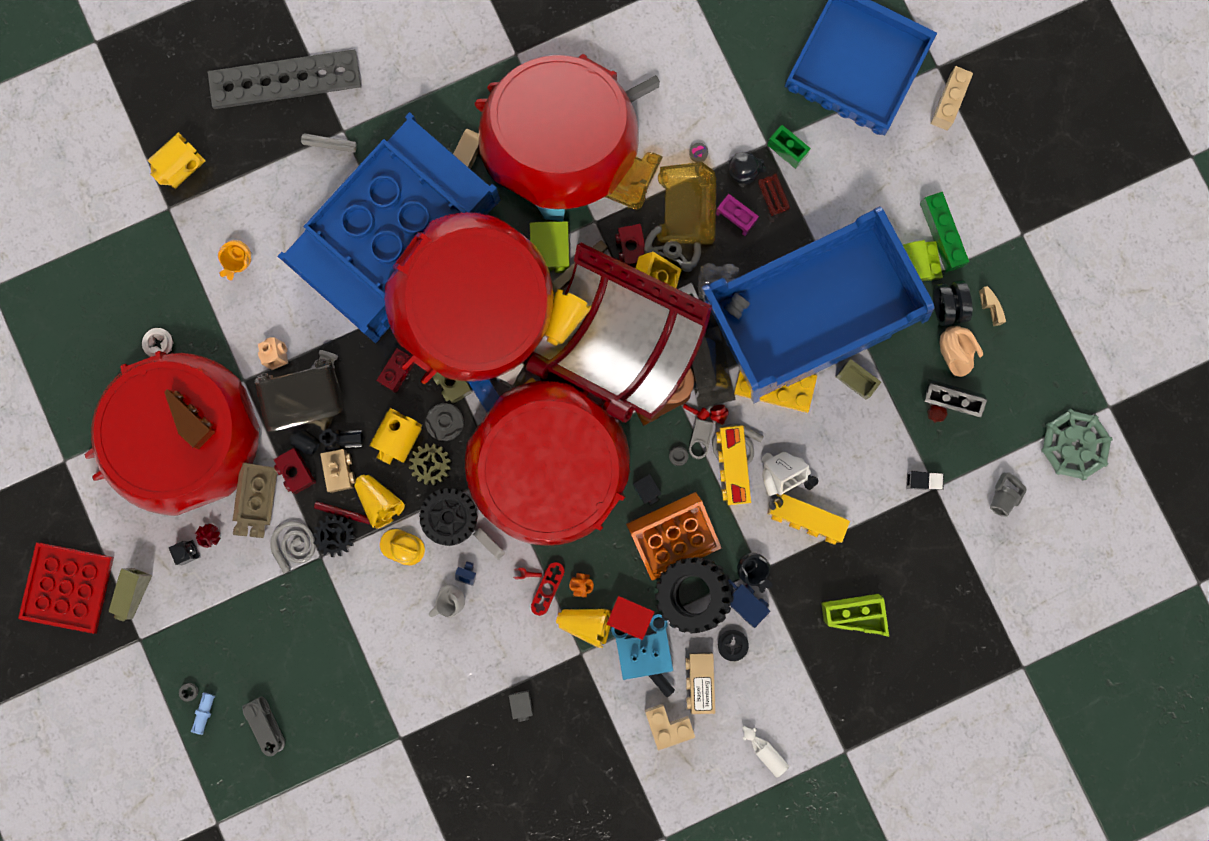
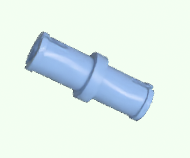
M202 693L199 708L195 711L196 717L191 732L204 734L207 719L211 716L210 709L215 695Z

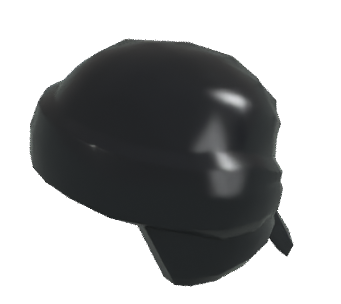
M740 152L731 158L728 170L734 181L749 184L756 180L759 172H766V167L763 165L764 159L756 158L748 152Z
M754 552L744 555L737 565L739 578L748 585L758 586L760 593H764L766 588H772L773 584L767 580L771 570L767 559L761 554Z

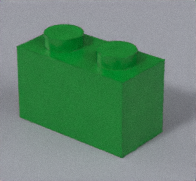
M783 125L771 136L767 144L768 147L795 169L808 156L811 150L809 146Z

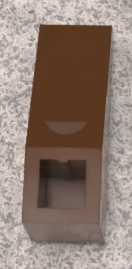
M167 389L164 393L178 434L193 448L200 449L215 433L211 428L213 424L205 417L202 419L197 414L199 411L192 404L187 405L183 401L185 397L177 390L173 392Z

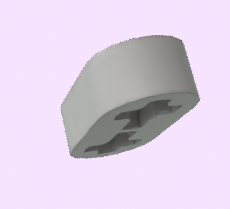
M481 528L473 534L498 560L505 554Z

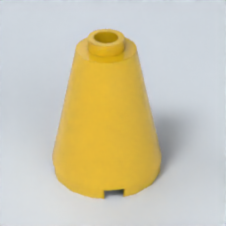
M557 289L555 293L552 316L545 333L546 341L555 346L558 343L563 344L591 309V305L587 306L588 303L571 293H568L567 296L563 295V290Z
M361 475L356 479L354 487L373 528L374 526L376 529L386 526L393 521L391 517L395 514L399 516L405 507L403 501L372 476Z
M563 609L557 615L556 624H558L559 629L597 648H603L602 644H606L611 626L606 625L611 610Z

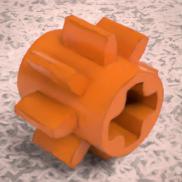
M576 573V577L570 580L569 586L571 591H574V596L586 598L587 594L592 592L594 584L589 579L590 575Z

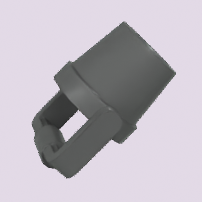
M1011 473L1001 474L995 486V495L990 509L997 515L1007 517L1014 506H1018L1021 503L1027 489L1015 475ZM1006 479L1019 488V492L1010 487L1003 486Z

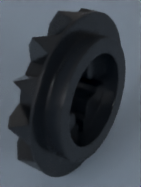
M729 630L723 633L717 644L720 655L728 661L741 660L746 656L749 649L746 636L737 630ZM734 637L735 643L741 645V647L735 648L732 654L731 648L725 646V644L731 643Z

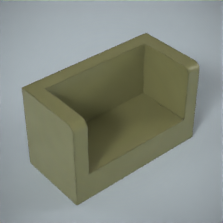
M852 359L846 362L836 376L838 380L865 400L870 398L881 384L880 380Z

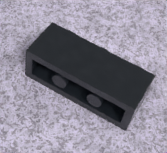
M928 379L923 394L924 402L982 417L987 402L984 394Z

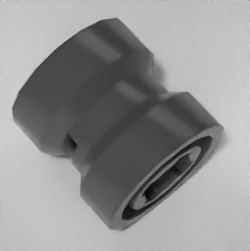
M734 293L731 297L732 301L727 303L724 309L739 320L742 316V311L747 309L750 303L737 293Z

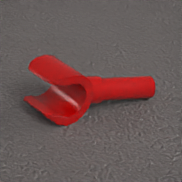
M687 404L683 406L684 409L695 414L700 420L705 421L710 416V413L705 408L698 411Z
M525 568L514 569L519 570L521 573L520 577H513L516 580L526 577H542V573L529 572Z

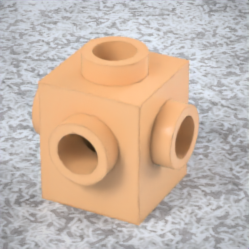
M271 337L258 344V356L262 365L274 370L288 364L287 346L284 342Z

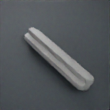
M303 134L301 138L303 145L355 153L357 150V144L354 141Z

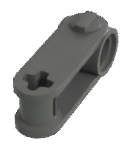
M261 696L243 705V714L262 752L267 756H274L283 750L286 742L267 700Z

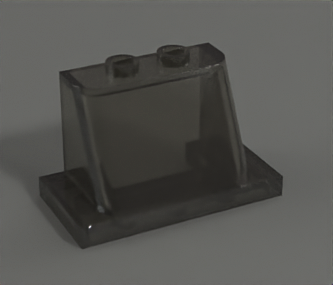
M719 326L708 328L692 363L697 389H694L698 409L736 400Z

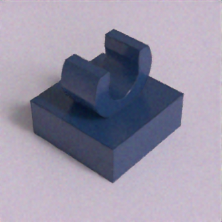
M467 561L464 569L458 567L455 573V580L473 586L476 580V573L472 572L474 563Z

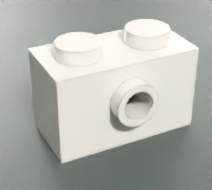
M524 363L506 374L496 377L497 380L510 388L517 387L526 376Z

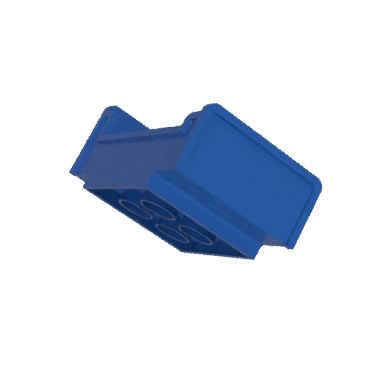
M410 112L405 117L406 122L388 141L383 139L303 226L305 228L304 233L285 253L281 252L277 256L375 344L390 327L385 307L386 282L395 271L392 267L417 232L423 233L431 221L450 214L469 212L487 215L501 201L497 188L493 184L489 186L417 124L415 117Z
M881 206L860 216L854 223L727 283L725 278L701 287L703 301L712 305L711 312L751 390L753 404L759 402L760 397L785 385L788 387L885 341L902 329L919 321L922 324L927 322L934 310V304ZM734 293H737L750 303L749 307L742 311V316L739 320L724 309L725 305L732 301L731 297Z

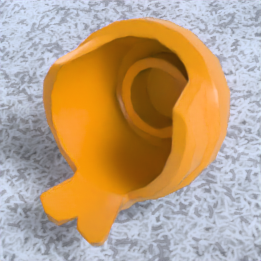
M231 240L221 246L218 252V259L224 269L219 272L220 276H227V279L232 281L234 273L242 272L250 265L251 251L245 243L239 240Z

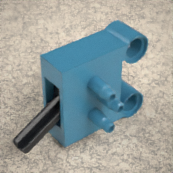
M653 615L650 627L656 633L646 634L643 640L636 637L625 638L628 635L627 633L617 635L614 631L615 628L611 627L612 634L616 638L623 680L649 676L665 697L671 696L675 689L662 675V673L673 671L666 632L667 621H664L661 628H655L653 625L654 619L662 615Z

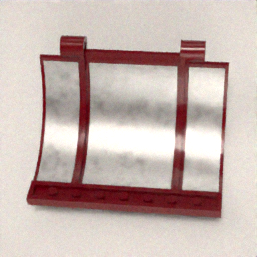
M581 242L576 247L575 266L565 295L567 296L568 293H571L588 303L587 306L591 305V309L563 344L558 343L555 346L547 342V337L544 335L530 355L532 357L529 359L526 369L542 379H546L552 372L609 402L607 413L624 423L631 418L633 411L652 419L671 399L688 373L706 332L712 305Z

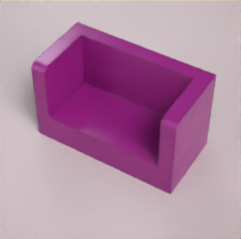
M730 194L722 201L715 213L718 216L722 214L741 228L744 236L748 234L759 217Z

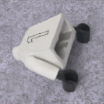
M782 452L776 456L766 453L762 457V462L764 463L762 477L768 496L772 498L769 502L771 510L776 509L774 502L778 504L779 508L783 505V499L778 497L777 493L782 495L803 482L805 488L811 490L819 482L817 477L810 475L809 465L802 458L792 456L787 452Z

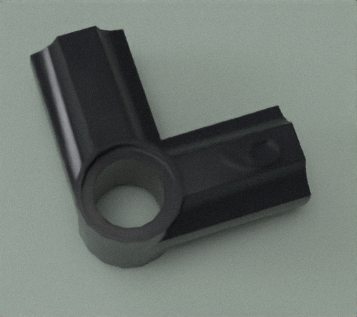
M326 429L319 435V441L324 444L325 451L363 447L364 443L361 430L342 431Z

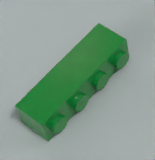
M943 191L925 197L920 202V206L933 240L937 243L938 253L946 273L964 267L970 261Z

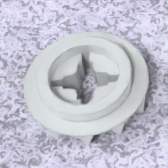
M162 328L149 330L142 339L144 352L150 357L155 356L157 351L168 354L172 351L171 348L174 343L172 335ZM155 338L160 341L163 340L160 343L162 349L157 346L153 347L156 344Z

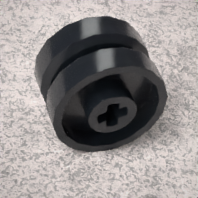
M964 280L953 281L950 286L947 283L934 286L933 304L940 325H952L955 320L958 323L971 320L973 311L972 298L969 287Z

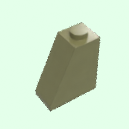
M121 568L109 612L114 614L115 619L125 621L134 618L152 575L135 568Z

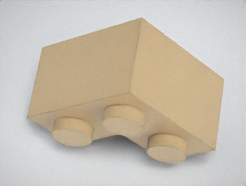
M663 704L645 710L658 751L695 738L688 716L669 722Z

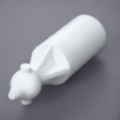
M743 726V739L752 741L755 754L776 778L781 776L789 768L786 761L769 742L756 737V728L752 729Z

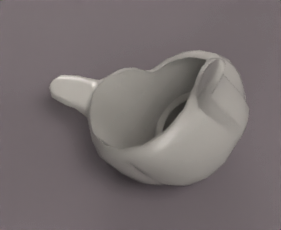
M455 585L442 587L436 598L435 607L429 612V616L434 617L441 614L445 617H453L458 614L465 605L463 592Z

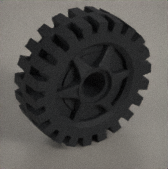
M445 488L437 490L424 500L420 508L419 522L422 531L430 540L439 545L453 546L464 542L471 536L477 525L478 516L473 501L468 495L457 489ZM446 512H452L453 520L449 523L444 520Z

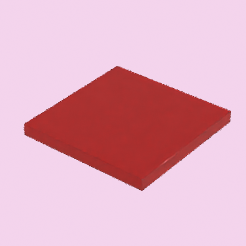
M36 542L18 619L96 634L114 557Z

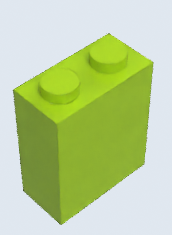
M568 221L530 223V241L542 254L549 271L564 273L570 267Z

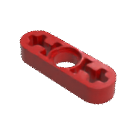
M554 562L548 566L531 604V610L535 615L542 616L548 611L565 573L562 564ZM556 565L559 566V571H561V574H557L554 580H558L557 584L551 580H546L547 576L551 578L553 572L550 570L555 568ZM546 583H550L553 586V592L550 595H546L542 591V587ZM540 593L543 597L550 598L549 602L544 601L543 606L545 610L537 612V608L534 605L535 603H540L542 599L538 598Z

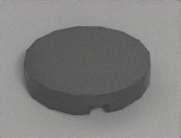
M441 403L429 410L425 424L427 431L433 438L439 441H450L460 435L464 427V418L456 406Z

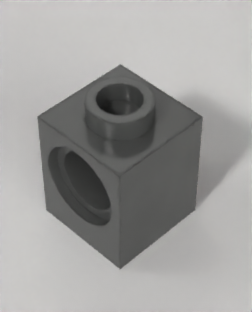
M530 691L509 695L513 719H518V722L529 720V716L533 715Z

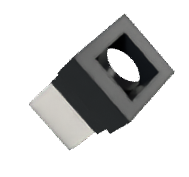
M908 471L906 489L944 490V474Z

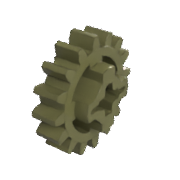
M427 443L424 449L419 446L418 453L412 452L415 458L409 459V461L413 462L409 469L415 470L412 476L418 475V482L424 479L425 485H428L429 481H431L432 485H435L437 479L443 482L441 477H448L446 470H451V467L447 466L451 459H446L449 453H442L444 448L439 447L436 449L437 445L434 443L431 448ZM428 452L426 457L420 458L424 453ZM437 453L441 456L443 463L438 462ZM432 459V462L435 463V465L431 466L429 469V467L426 466V463L430 462ZM418 465L424 469V475L420 473ZM441 470L439 474L433 476L435 471Z

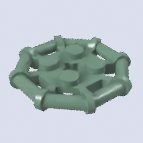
M1069 409L1065 414L1046 424V434L1041 452L1045 454L1057 475L1071 476L1083 481L1087 480V477L1101 468L1107 467L1109 464L1107 460L1113 438L1109 436L1097 415L1084 414ZM1075 419L1087 422L1085 427L1075 425ZM1066 421L1068 422L1069 426L1065 430L1061 431L1058 429L1060 425ZM1093 426L1101 438L1096 439V435L1091 432L1090 429ZM1055 434L1057 435L1056 444L1051 446L1053 435ZM1076 440H1078L1079 444L1081 445V447H1079L1077 450H1075V446L1072 445V442H1076ZM1102 443L1101 454L1099 457L1095 455L1097 444ZM1053 451L1061 455L1062 461L1060 463L1053 454ZM1092 459L1094 462H1096L1095 464L1085 469L1084 463H1086L1087 461H1090ZM1067 463L1077 465V470L1066 468Z

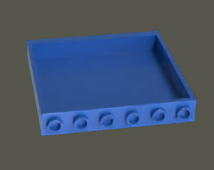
M828 0L787 79L785 87L792 93L803 95L810 102L815 101L821 104L826 110H833L843 118L854 120L861 127L866 126L877 135L885 136L937 32L871 0Z

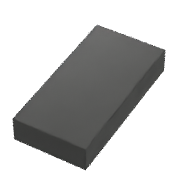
M655 75L625 92L630 101L633 102L659 88L660 80Z

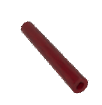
M318 501L315 503L314 509L370 525L368 517Z

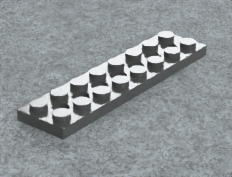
M355 49L208 71L213 109L361 88L357 52ZM337 68H345L342 75L335 74ZM325 70L326 75L323 78L317 77L318 71ZM307 73L308 77L306 80L301 81L298 79L299 75ZM282 76H289V81L281 83L280 79ZM265 78L271 79V83L268 86L262 85V81ZM246 81H252L251 88L244 89V83ZM227 84H234L232 91H225Z

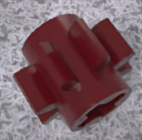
M205 524L203 527L199 526L195 533L197 534L198 544L205 548L212 547L213 544L217 545L221 539L218 527L213 524Z

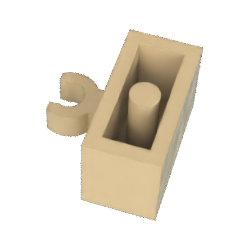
M344 449L321 453L327 492L332 493L354 488L355 475L350 470V464H352L350 453H347Z

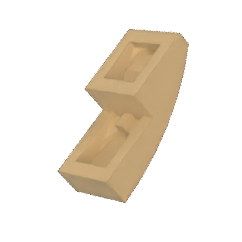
M988 286L983 287L979 290L982 309L990 308L993 326L1002 325L1006 322L1001 304Z

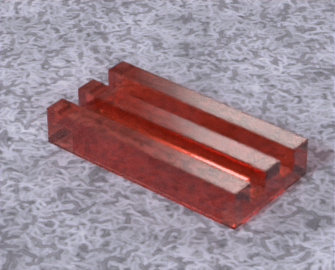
M777 174L758 181L772 216L790 209ZM771 181H774L784 207L781 206ZM765 183H767L769 186V189L777 206V210L774 209L772 201L765 187Z

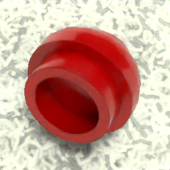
M719 404L713 406L709 414L711 420L723 425L729 415V411L725 408V405Z

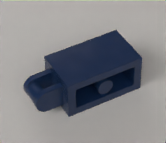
M729 579V584L733 585L735 589L731 593L734 599L730 603V607L752 628H756L771 612L768 609L769 604L763 598L758 600L753 595L755 591L748 584L745 586L740 584L737 587Z

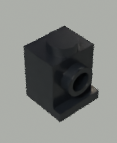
M193 540L181 541L168 547L175 565H185L200 558Z

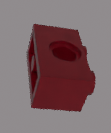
M641 224L618 228V234H615L617 246L621 245L622 252H619V259L631 267H636L639 256L645 254ZM633 243L636 245V249L630 251L626 248V245Z
M397 348L376 381L397 393L415 363L413 362L406 370H403L401 366L409 355Z
M293 448L273 459L276 464L274 468L278 475L283 476L285 480L283 484L288 492L291 491L297 494L316 483L298 449ZM296 467L297 474L291 477L289 471L291 468Z

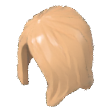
M950 326L940 335V350L950 371L958 377L970 373L974 368L975 351H977L980 358L983 356V350L968 328Z

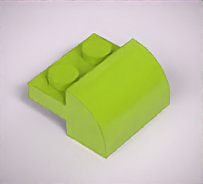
M925 240L903 244L922 281L943 278L936 241L925 242Z

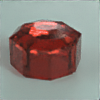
M935 404L931 405L927 411L928 419L934 423L944 421L948 415L945 407Z

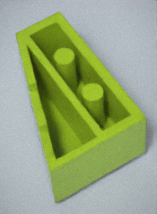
M880 594L821 603L824 622L829 627L857 630L889 637L885 602Z

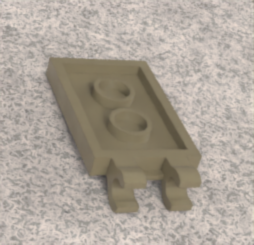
M243 463L238 477L232 521H236L237 524L233 529V535L247 536L248 526H253L250 530V537L264 538L265 525H270L277 478V472L274 467Z

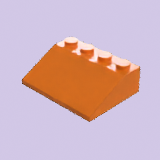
M696 492L626 524L652 581L659 578L662 572L667 571L666 567L676 563L677 560L692 557L702 558L721 549L703 502Z

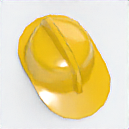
M389 530L383 534L380 540V550L383 555L403 565L417 564L422 560L425 553V547L421 539L402 530Z

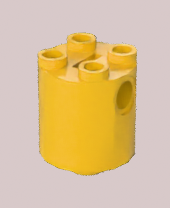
M179 132L147 160L151 164L150 175L160 185H171L175 189L205 162V159L199 153L194 154L196 149L189 142L184 144L186 140Z
M390 408L370 443L371 447L379 450L376 458L388 464H391L393 458L404 463L422 430V424Z

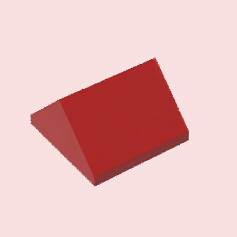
M618 596L606 625L643 640L654 611Z

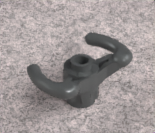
M656 226L646 238L644 253L655 252L669 262L677 263L683 271H692L700 259L701 244L699 242L694 243V254L692 260L688 262L682 255V247L677 241H669L664 246L652 247L653 240L662 231V227Z

